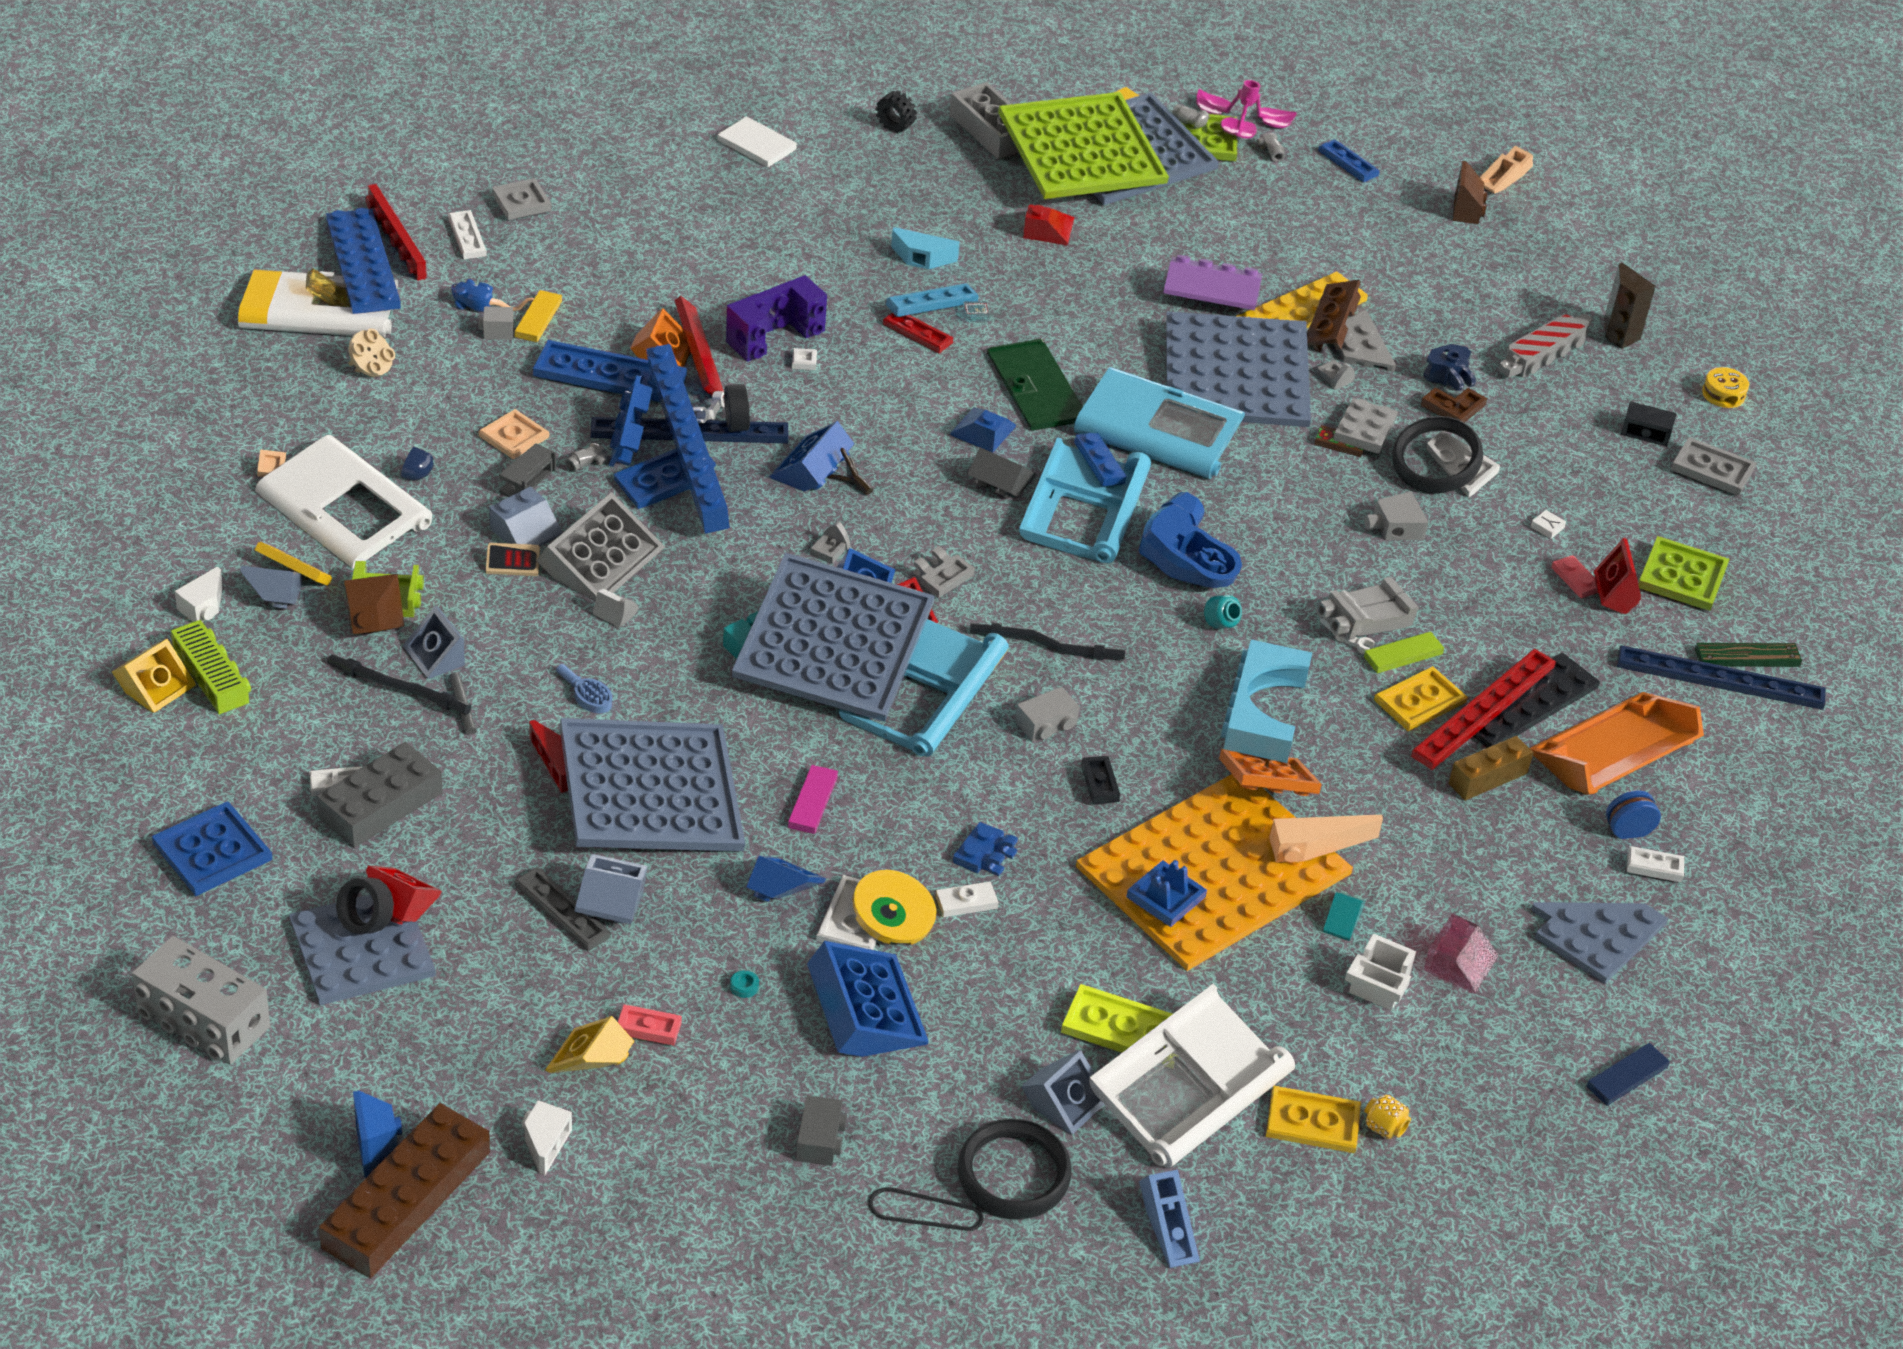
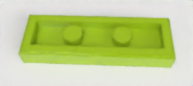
M1430 631L1365 650L1364 658L1378 674L1442 655L1444 647Z

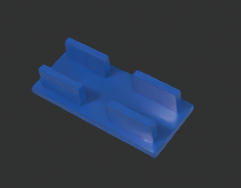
M636 375L629 390H625L619 405L621 410L616 418L614 425L616 429L610 442L612 452L608 466L613 467L616 462L630 466L633 452L637 453L644 428L640 426L642 414H646L648 411L653 390L651 387L640 384L641 376Z

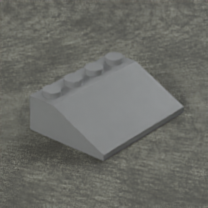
M611 492L549 544L536 561L555 580L596 601L599 590L606 589L614 593L660 553L665 546Z

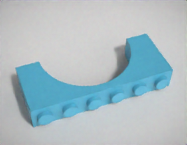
M1252 639L1249 648H1243L1221 732V738H1225V750L1284 763L1288 762L1295 726L1269 717L1254 705L1250 696L1259 690L1275 686L1305 688L1312 652Z

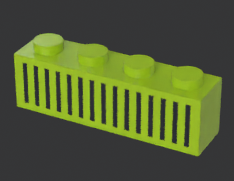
M198 620L170 630L173 649L218 714L249 704L248 693L251 692L250 683L246 677H241L235 661L229 660L225 647L216 642L211 628L207 629L204 623Z

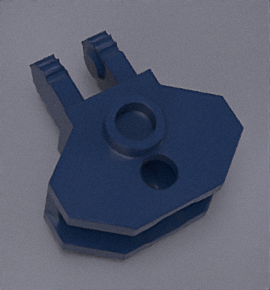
M1455 344L1432 349L1427 357L1429 364L1423 376L1429 382L1444 384L1445 387L1451 385L1456 391L1462 390L1464 384L1468 387H1473L1476 384V378L1468 368L1471 351L1466 346Z

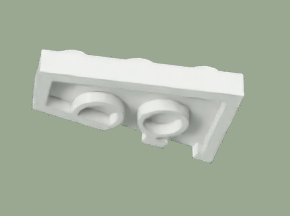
M1445 431L1439 432L1427 443V451L1449 476L1462 471L1468 465L1472 456L1471 448ZM1483 455L1479 472L1468 484L1461 487V490L1468 497L1472 496L1499 472L1500 465Z

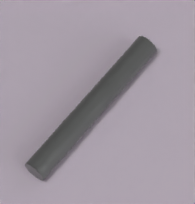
M458 672L451 673L449 678L455 698L468 703L460 674ZM471 711L467 715L460 712L466 734H475L477 730Z

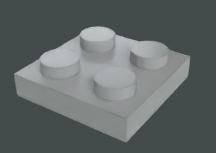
M535 178L492 187V195L508 220L551 211V202Z

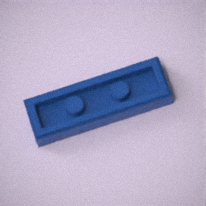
M1333 139L1319 146L1318 151L1363 183L1379 176L1380 170L1337 140Z

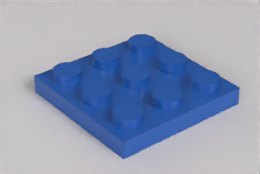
M229 801L152 836L153 845L195 896L273 860L270 849Z

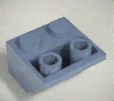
M592 854L585 868L575 912L583 913L588 917L609 919L615 923L631 924L643 896L648 866Z

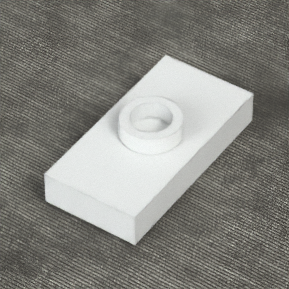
M1629 846L1627 872L1682 883L1684 877V856Z
M991 881L936 890V899L943 917L998 909V899Z

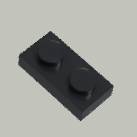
M1109 756L1082 758L1081 768L1092 804L1119 802L1121 794Z

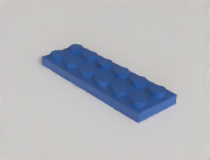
M548 340L533 367V376L619 394H623L625 390L628 391L636 375L641 376L640 384L653 388L650 400L660 402L649 371L648 360ZM678 366L684 382L687 377V368Z

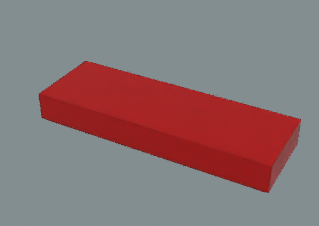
M892 312L883 319L884 326L938 354L953 343L954 337L911 315L897 317Z

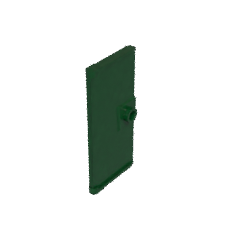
M1042 338L993 346L987 349L988 356L1031 431L1069 425L1076 422L1083 406Z

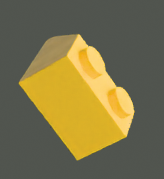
M168 639L152 645L112 671L124 692L152 713H155L196 686L195 681Z

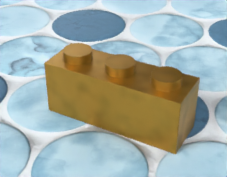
M1514 736L1454 762L1448 784L1466 801L1528 774L1534 752L1518 736Z

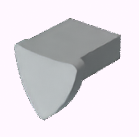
M1336 360L1318 367L1316 372L1334 390L1346 386L1355 379L1354 369L1347 363L1341 365Z
M835 522L828 527L822 537L811 547L810 555L833 564L845 550L847 551L850 548L848 534L841 522Z
M601 589L597 592L593 615L613 624L614 627L619 629L636 614L639 607L635 602L627 598H622L606 589Z

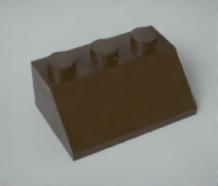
M1623 262L1618 265L1604 316L1605 337L1621 349L1641 340L1656 285Z

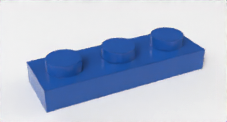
M1098 433L1075 436V445L1102 486L1125 484L1127 476Z

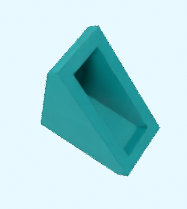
M1336 892L1323 932L1350 941L1366 900L1342 892Z

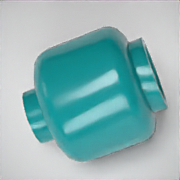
M1232 595L1214 596L1209 598L1205 604L1204 617L1209 626L1215 629L1232 628L1241 620L1242 607L1238 599Z

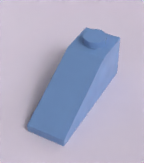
M1178 1170L1148 1175L1140 1180L1145 1209L1169 1268L1200 1262Z

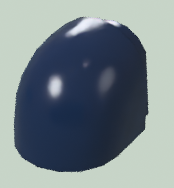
M413 446L402 467L401 478L414 481L427 477L434 467L432 455Z

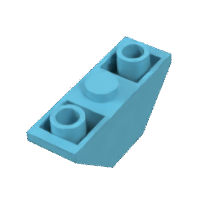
M896 227L892 229L891 247L907 265L933 269L957 262L960 241Z

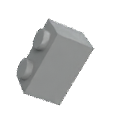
M1063 687L1017 704L1015 723L1032 742L1039 739H1047L1054 733L1070 730L1077 725L1080 706Z

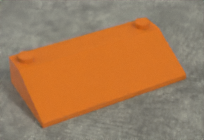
M1641 692L1530 749L1534 752L1533 756L1570 789L1582 792L1585 795L1595 794L1598 792V789L1683 746L1691 745L1694 740L1704 736L1700 706Z

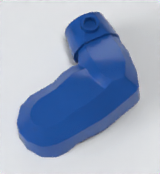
M1180 492L1174 495L1150 517L1145 525L1138 550L1139 553L1147 560L1155 563L1167 576L1183 582L1208 588L1228 587L1233 584L1242 567L1239 553L1233 547L1213 538L1198 528L1204 517V507L1197 497L1188 492Z

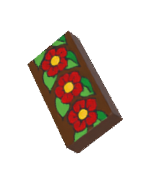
M1323 425L1320 426L1314 445L1357 457L1362 456L1364 449L1334 441L1336 429Z

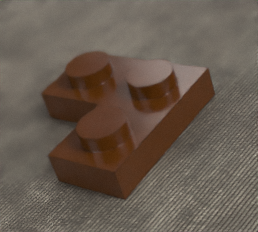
M1435 387L1422 397L1420 405L1439 416L1451 417L1465 423L1486 406L1488 398L1470 388L1465 389L1454 398Z

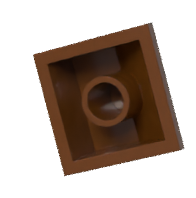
M1462 161L1454 195L1452 221L1479 225L1480 217L1484 218L1486 213L1487 192H1484V182L1467 161Z

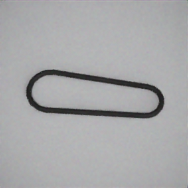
M893 1187L877 1189L869 1198L871 1212L883 1220L963 1231L976 1230L984 1222V1216L977 1207ZM895 1192L975 1211L979 1216V1222L974 1226L968 1227L885 1216L875 1210L873 1200L879 1193Z

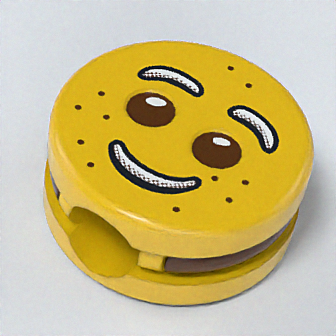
M1726 367L1714 368L1706 375L1702 394L1706 400L1716 406L1735 408L1744 403L1749 388V381L1745 375L1735 369Z

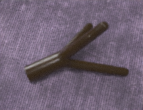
M841 448L840 452L852 476L831 474L827 477L834 480L852 482L865 495L872 493L873 488L858 474L853 459L849 458L844 448Z

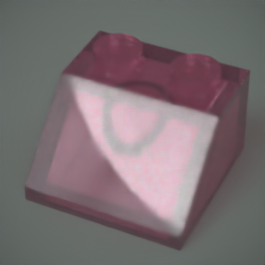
M1452 913L1430 946L1423 970L1476 994L1499 956L1477 924Z

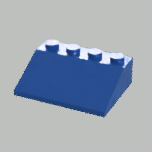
M824 941L808 961L807 966L838 1053L864 1057L923 1046L929 1043L896 954L830 941Z

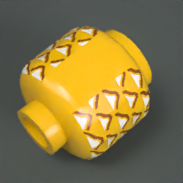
M1384 1094L1378 1099L1373 1097L1364 1110L1367 1114L1366 1125L1386 1139H1392L1395 1136L1397 1138L1401 1137L1411 1122L1408 1107L1388 1094Z

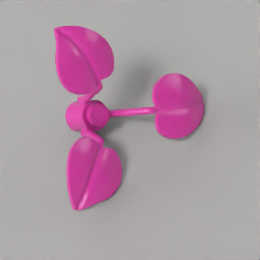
M1245 80L1242 89H1239L1232 102L1206 93L1200 88L1196 97L1198 107L1201 110L1207 111L1208 114L1221 115L1223 112L1229 113L1240 98L1241 104L1244 105L1240 120L1232 117L1224 118L1221 121V128L1229 134L1237 135L1244 139L1254 137L1257 131L1255 124L1244 121L1248 106H1253L1254 103H1256L1257 116L1262 118L1263 123L1275 128L1288 127L1297 112L1261 108V94H1258L1260 84L1254 80Z

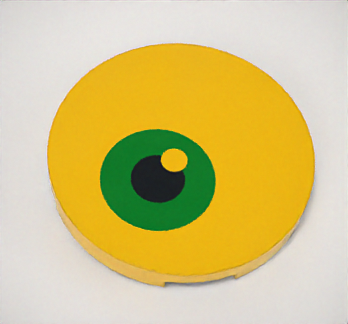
M878 870L867 874L859 881L852 895L853 908L856 913L855 919L870 936L887 944L894 942L912 945L923 940L930 932L936 919V906L929 891L918 880L899 871Z

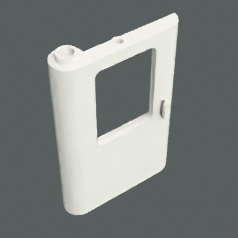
M331 435L322 437L267 474L258 482L255 488L256 493L352 569L355 566V561H366L410 529L416 532L425 530L432 522V512ZM357 484L365 486L401 514L399 518L367 540L358 538L322 509Z

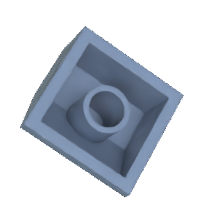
M531 486L489 507L490 529L506 543L542 546L562 534L561 528L547 500Z

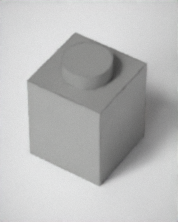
M484 306V316H479V330L484 331V339L513 340V307Z

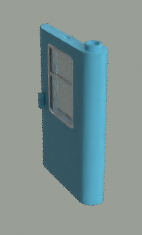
M1109 367L1079 412L1074 425V432L1077 434L1098 433L1106 444L1132 453L1141 452L1150 459L1211 479L1213 475H1218L1221 467V462L1218 460L1243 420L1245 413L1182 390Z

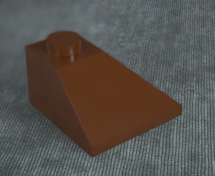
M398 574L344 580L351 634L404 627Z

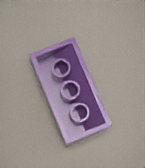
M1177 255V257H1172L1170 261L1164 294L1255 310L1263 274L1258 273V270L1254 268L1235 269V265L1223 263L1222 266L1214 265L1210 260L1200 259L1198 262L1190 260L1188 256Z

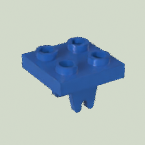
M1162 860L1127 890L1126 897L1169 927H1172L1206 897L1207 889L1188 877L1186 866L1179 869L1177 860H1174L1171 864Z

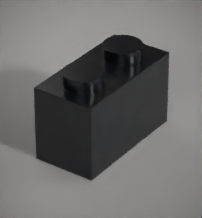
M1630 401L1621 435L1667 447L1677 413Z

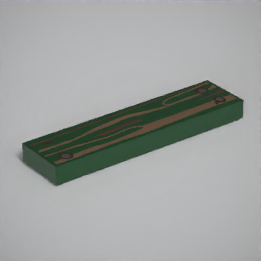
M1696 643L1695 652L1699 661L1725 667H1800L1802 663L1796 643Z

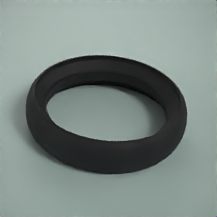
M1433 416L1417 420L1401 431L1393 446L1392 460L1398 476L1407 485L1423 492L1446 493L1465 486L1477 475L1483 461V447L1477 433L1466 423L1451 417ZM1432 431H1446L1463 438L1470 446L1472 456L1468 465L1459 473L1446 478L1434 479L1423 477L1413 472L1405 463L1404 451L1407 445L1421 434Z
M1001 1119L979 1127L965 1141L958 1159L960 1183L971 1201L984 1211L1007 1219H1028L1050 1211L1062 1200L1071 1181V1161L1062 1141L1044 1126L1024 1119ZM1002 1137H1021L1039 1144L1048 1151L1055 1162L1057 1177L1051 1188L1039 1197L1025 1201L1006 1200L989 1193L979 1184L973 1172V1159L979 1149L992 1140Z

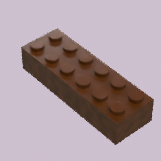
M439 1103L319 1226L321 1249L371 1279L490 1153L489 1130L446 1105Z

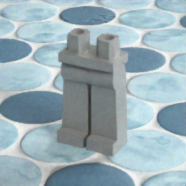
M1392 577L1383 578L1380 585L1352 592L1346 590L1341 592L1337 590L1330 591L1328 600L1319 602L1316 612L1321 619L1328 617L1331 619L1330 627L1335 635L1343 633L1348 640L1355 639L1356 635L1363 636L1412 626L1419 607L1406 593H1403L1404 590Z

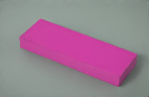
M811 765L788 821V828L811 834L816 833L838 778L837 770Z

